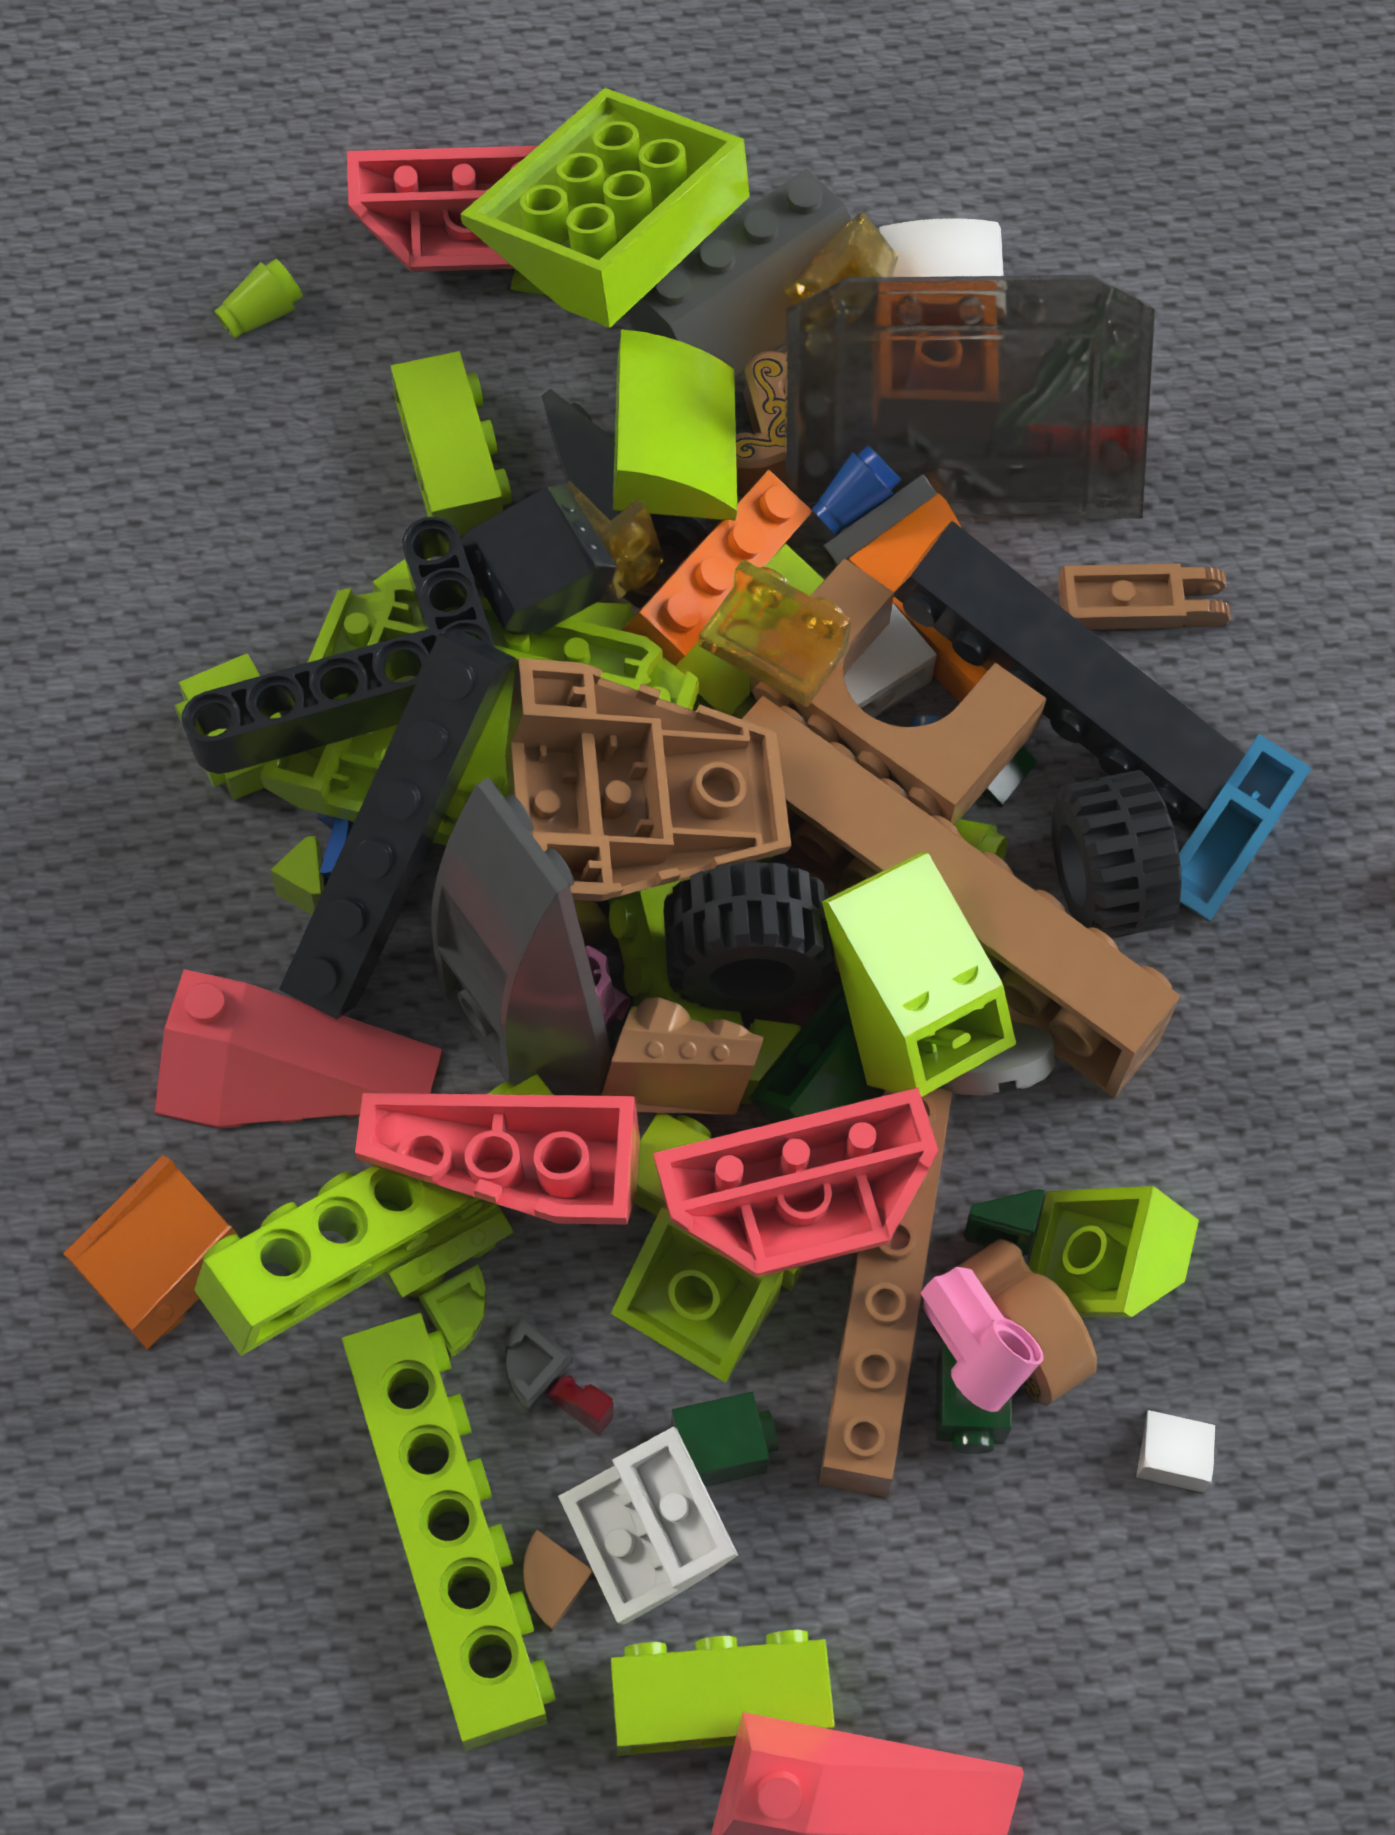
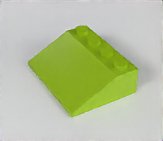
M604 88L460 214L462 224L562 309L611 328L750 197L744 139Z

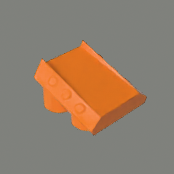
M162 1155L63 1254L145 1349L148 1350L161 1336L167 1335L182 1322L185 1312L199 1299L194 1289L202 1267L204 1254L218 1241L237 1233L182 1174L174 1162Z

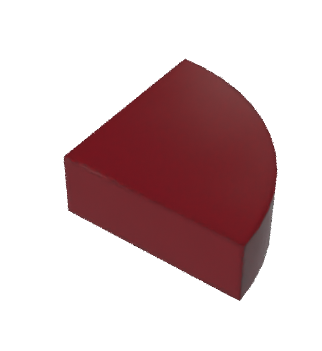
M561 1376L545 1397L597 1436H600L613 1419V1398L592 1384L586 1385L582 1389L575 1383L576 1381L572 1376Z

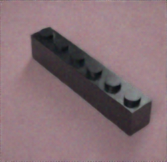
M953 521L931 542L894 591V597L903 603V608L907 615L920 625L933 627L951 641L954 651L963 660L975 666H982L987 671L996 663L1046 698L1042 714L1050 720L1052 729L1063 739L1072 743H1079L1099 759L1101 768L1108 775L1137 770L1142 771L1145 776L1149 777L1161 795L1171 820H1180L1185 824L1206 812L1246 755Z
M458 629L438 635L279 988L280 991L335 1019H338L358 1004L514 665L515 657Z

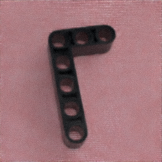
M426 517L413 522L406 529L402 538L409 578L425 630L219 687L194 696L185 705L182 712V726L198 764L208 772L216 774L230 773L398 725L439 634L458 629L494 647L493 636L459 533L454 525L443 518ZM438 556L441 557V558L436 559V560H427V559L432 558V557H438ZM459 607L455 611L443 612L447 608ZM405 676L415 677L408 682H395ZM341 694H353L344 700H333ZM290 711L281 718H270L278 712ZM217 729H226L217 736H207L210 732Z

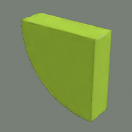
M478 1264L418 1296L419 1302L436 1331H441L446 1349L451 1358L459 1354L470 1344L481 1327L479 1324L481 1320L483 1322V1316H485L486 1288Z

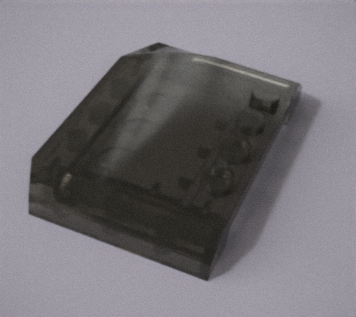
M1093 275L847 277L786 309L784 484L812 509L820 501L819 499L851 453L854 452L858 455L869 445L902 479L891 490L893 493H896L915 478L924 474L936 493H939L948 502L954 515L1080 513L1083 519H1143L1155 309L1150 304ZM812 512L803 523L824 522Z

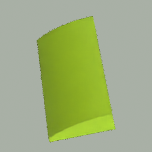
M621 329L616 374L613 510L736 521L738 508L735 379L732 367L715 356L684 342L651 333Z

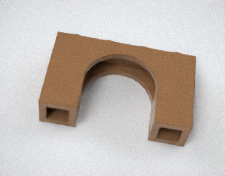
M844 558L754 657L751 664L750 691L753 692L757 702L764 696L778 707L787 706L795 710L803 717L810 730L828 743L837 742L842 744L855 755L859 765L879 779L886 778L892 780L907 793L913 804L930 816H941L955 826L1039 728L1046 698L994 663L961 703L946 717L934 723L918 727H899L883 723L868 715L852 699L847 690L844 677L856 660L889 625L894 592Z

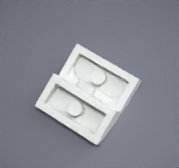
M929 219L879 227L882 297L995 301L996 324L1006 322L1001 228L998 222L977 219Z
M675 1427L612 1460L615 1466L558 1496L617 1623L622 1625L680 1594L738 1556Z

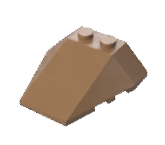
M518 658L515 666L505 753L508 796L513 794L526 809L534 827V831L531 834L544 851L554 848L567 864L574 879V884L570 886L573 900L604 901L690 878L695 873L711 870L716 866L752 862L788 852L791 847L776 731L700 704L696 711L660 699L661 690L641 684L639 689L635 690L600 677L602 669L585 663Z

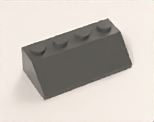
M806 168L706 237L632 307L631 327L635 331L660 335L684 342L715 356L734 369V379L736 380L745 374L744 366L756 354L764 351L776 352L878 279V273L846 205Z

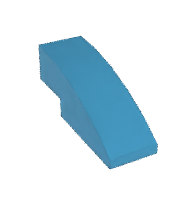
M1260 734L1255 738L1245 753L1246 755L1179 852L1182 878L1180 903L1208 922L1212 920L1312 769Z

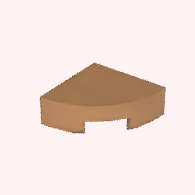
M536 1530L525 1553L523 1563L524 1586L533 1612L543 1625L553 1632L594 1573L590 1567Z

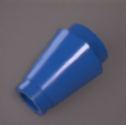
M867 445L858 455L854 452L851 453L819 499L820 501L811 510L835 535H838L845 527H849L895 495L891 490L902 479Z

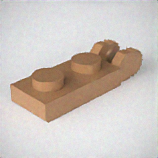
M1180 563L1067 565L1060 567L1058 575L1060 607L1089 630L1183 628V625L1186 627H1214L1228 624V621L1231 620L1230 606L1227 605V602H1222V600L1216 601L1215 599L1213 601L1208 599L1185 600L1184 597L1187 594L1211 595L1224 591V588H1227L1225 572L1222 569L1219 570L1218 567H1181Z

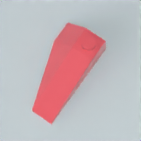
M184 969L164 1028L155 1115L217 1129L241 1127V1124L280 1121L281 1123L303 1122V1119L333 1116L360 1117L363 1093L431 1094L443 1050L343 1015L335 1019L302 1001L249 983Z
M363 1093L355 1154L358 1160L557 1224L627 1225L637 1192L640 1133L634 1096Z
M742 1712L711 1835H1007L1024 1772L1019 1766Z

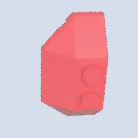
M538 146L347 151L349 210L410 272L515 269L464 226L460 214Z
M914 1088L653 1153V1159L671 1222L757 1278L889 1244L939 1150L919 1088Z

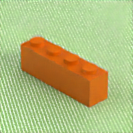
M770 470L737 502L736 521L721 520L621 631L648 637L662 648L663 657L674 666L688 654L813 512Z

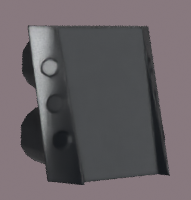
M567 485L550 486L538 491L472 528L461 540L473 576L503 629L513 635L541 634L600 601L605 590L611 585L617 568Z

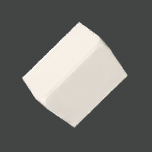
M1148 1410L1136 1477L1204 1493L1212 1482L1215 1425Z

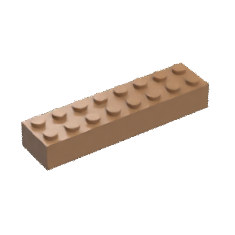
M762 696L742 720L777 732L791 839L790 849L788 852L782 853V855L802 870L809 872L810 876L818 878L833 893L838 894L920 852L928 853L1003 983L1011 1022H1021L1037 1026L1051 1034L1054 1044V1055L1115 1099L1159 1044L1181 997L1180 994L1172 989L1168 979L1156 969L1149 966H1139L1122 954L1112 938L1103 931L1092 927L1086 928L1065 912L1063 905L1050 893L1043 890H1033L1013 875L1007 863L1000 857L990 852L982 853L961 838L957 828L947 819L938 815L930 816L913 804L907 793L892 780L886 778L879 779L859 765L857 758L848 748L837 742L828 743L810 730L806 721L795 710L787 706L778 707Z

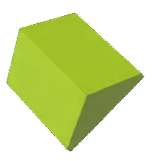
M665 1203L656 1217L610 1314L726 1383L777 1302L784 1271L755 1278L672 1223Z

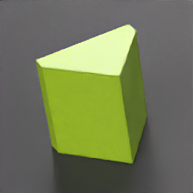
M316 836L305 837L270 870L276 895L310 915H313L326 886V877L320 874L323 854L320 840H316Z

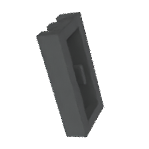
M924 474L915 478L894 493L895 495L823 544L822 548L833 563L839 565L844 558H849L937 495Z

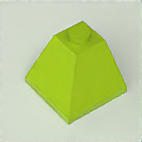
M1154 1186L1047 1191L1028 1267L1034 1274L1045 1275L1055 1282L1069 1298L1081 1318L1133 1317L1185 1282L1199 1220Z

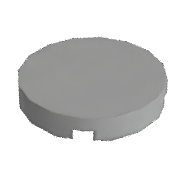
M1012 1022L1016 1039L1015 1046L939 1088L952 1090L956 1094L985 1096L1000 1092L999 1083L1016 1080V1089L1031 1087L1045 1079L1055 1067L1054 1044L1051 1034L1037 1026Z

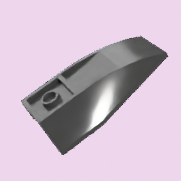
M488 777L476 785L467 800L447 843L436 878L432 902L431 928L439 988L506 1082L511 1081L516 1086L538 1074L553 1095L601 1096L611 1066V1049L615 1046V1043L604 1024L570 889V886L574 884L573 876L563 858L554 848L544 851L532 836L531 832L534 831L533 823L517 797L510 794L504 798Z

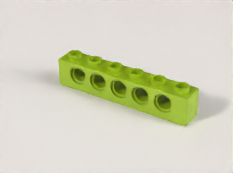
M538 1074L516 1086L511 1081L502 1083L488 1093L493 1095H553ZM373 1165L355 1176L351 1171H345L329 1180L320 1189L318 1196L299 1207L295 1202H290L273 1211L262 1222L260 1229L242 1239L237 1234H233L214 1244L203 1256L202 1267L194 1291L240 1356H243L500 1205L377 1165ZM386 1199L393 1201L403 1211L388 1210L381 1206L377 1200ZM321 1232H337L347 1240V1243L331 1242ZM263 1264H281L292 1275H273L264 1268Z
M420 1312L342 1337L465 1752L547 1724L544 1705L556 1701V1697L544 1659L530 1663L522 1636L535 1632L522 1590L509 1594L501 1568L512 1565L513 1560L501 1523L491 1527L487 1526L480 1502L491 1499L492 1494L481 1458L467 1462L460 1437L472 1433L461 1394L458 1393L447 1397L440 1373L451 1370L452 1367L441 1331L437 1330L427 1333ZM417 1383L428 1390V1395L424 1402L412 1409H402L391 1402L394 1392L404 1384ZM437 1447L448 1454V1461L440 1471L434 1474H421L410 1466L414 1455L423 1448ZM445 1512L461 1513L469 1520L466 1532L460 1538L453 1541L437 1539L431 1534L430 1529L432 1523L439 1515ZM466 1578L481 1579L490 1587V1593L486 1601L473 1609L460 1608L450 1599L455 1585ZM487 1645L501 1646L512 1657L508 1669L502 1675L495 1678L481 1677L471 1668V1662L475 1653Z

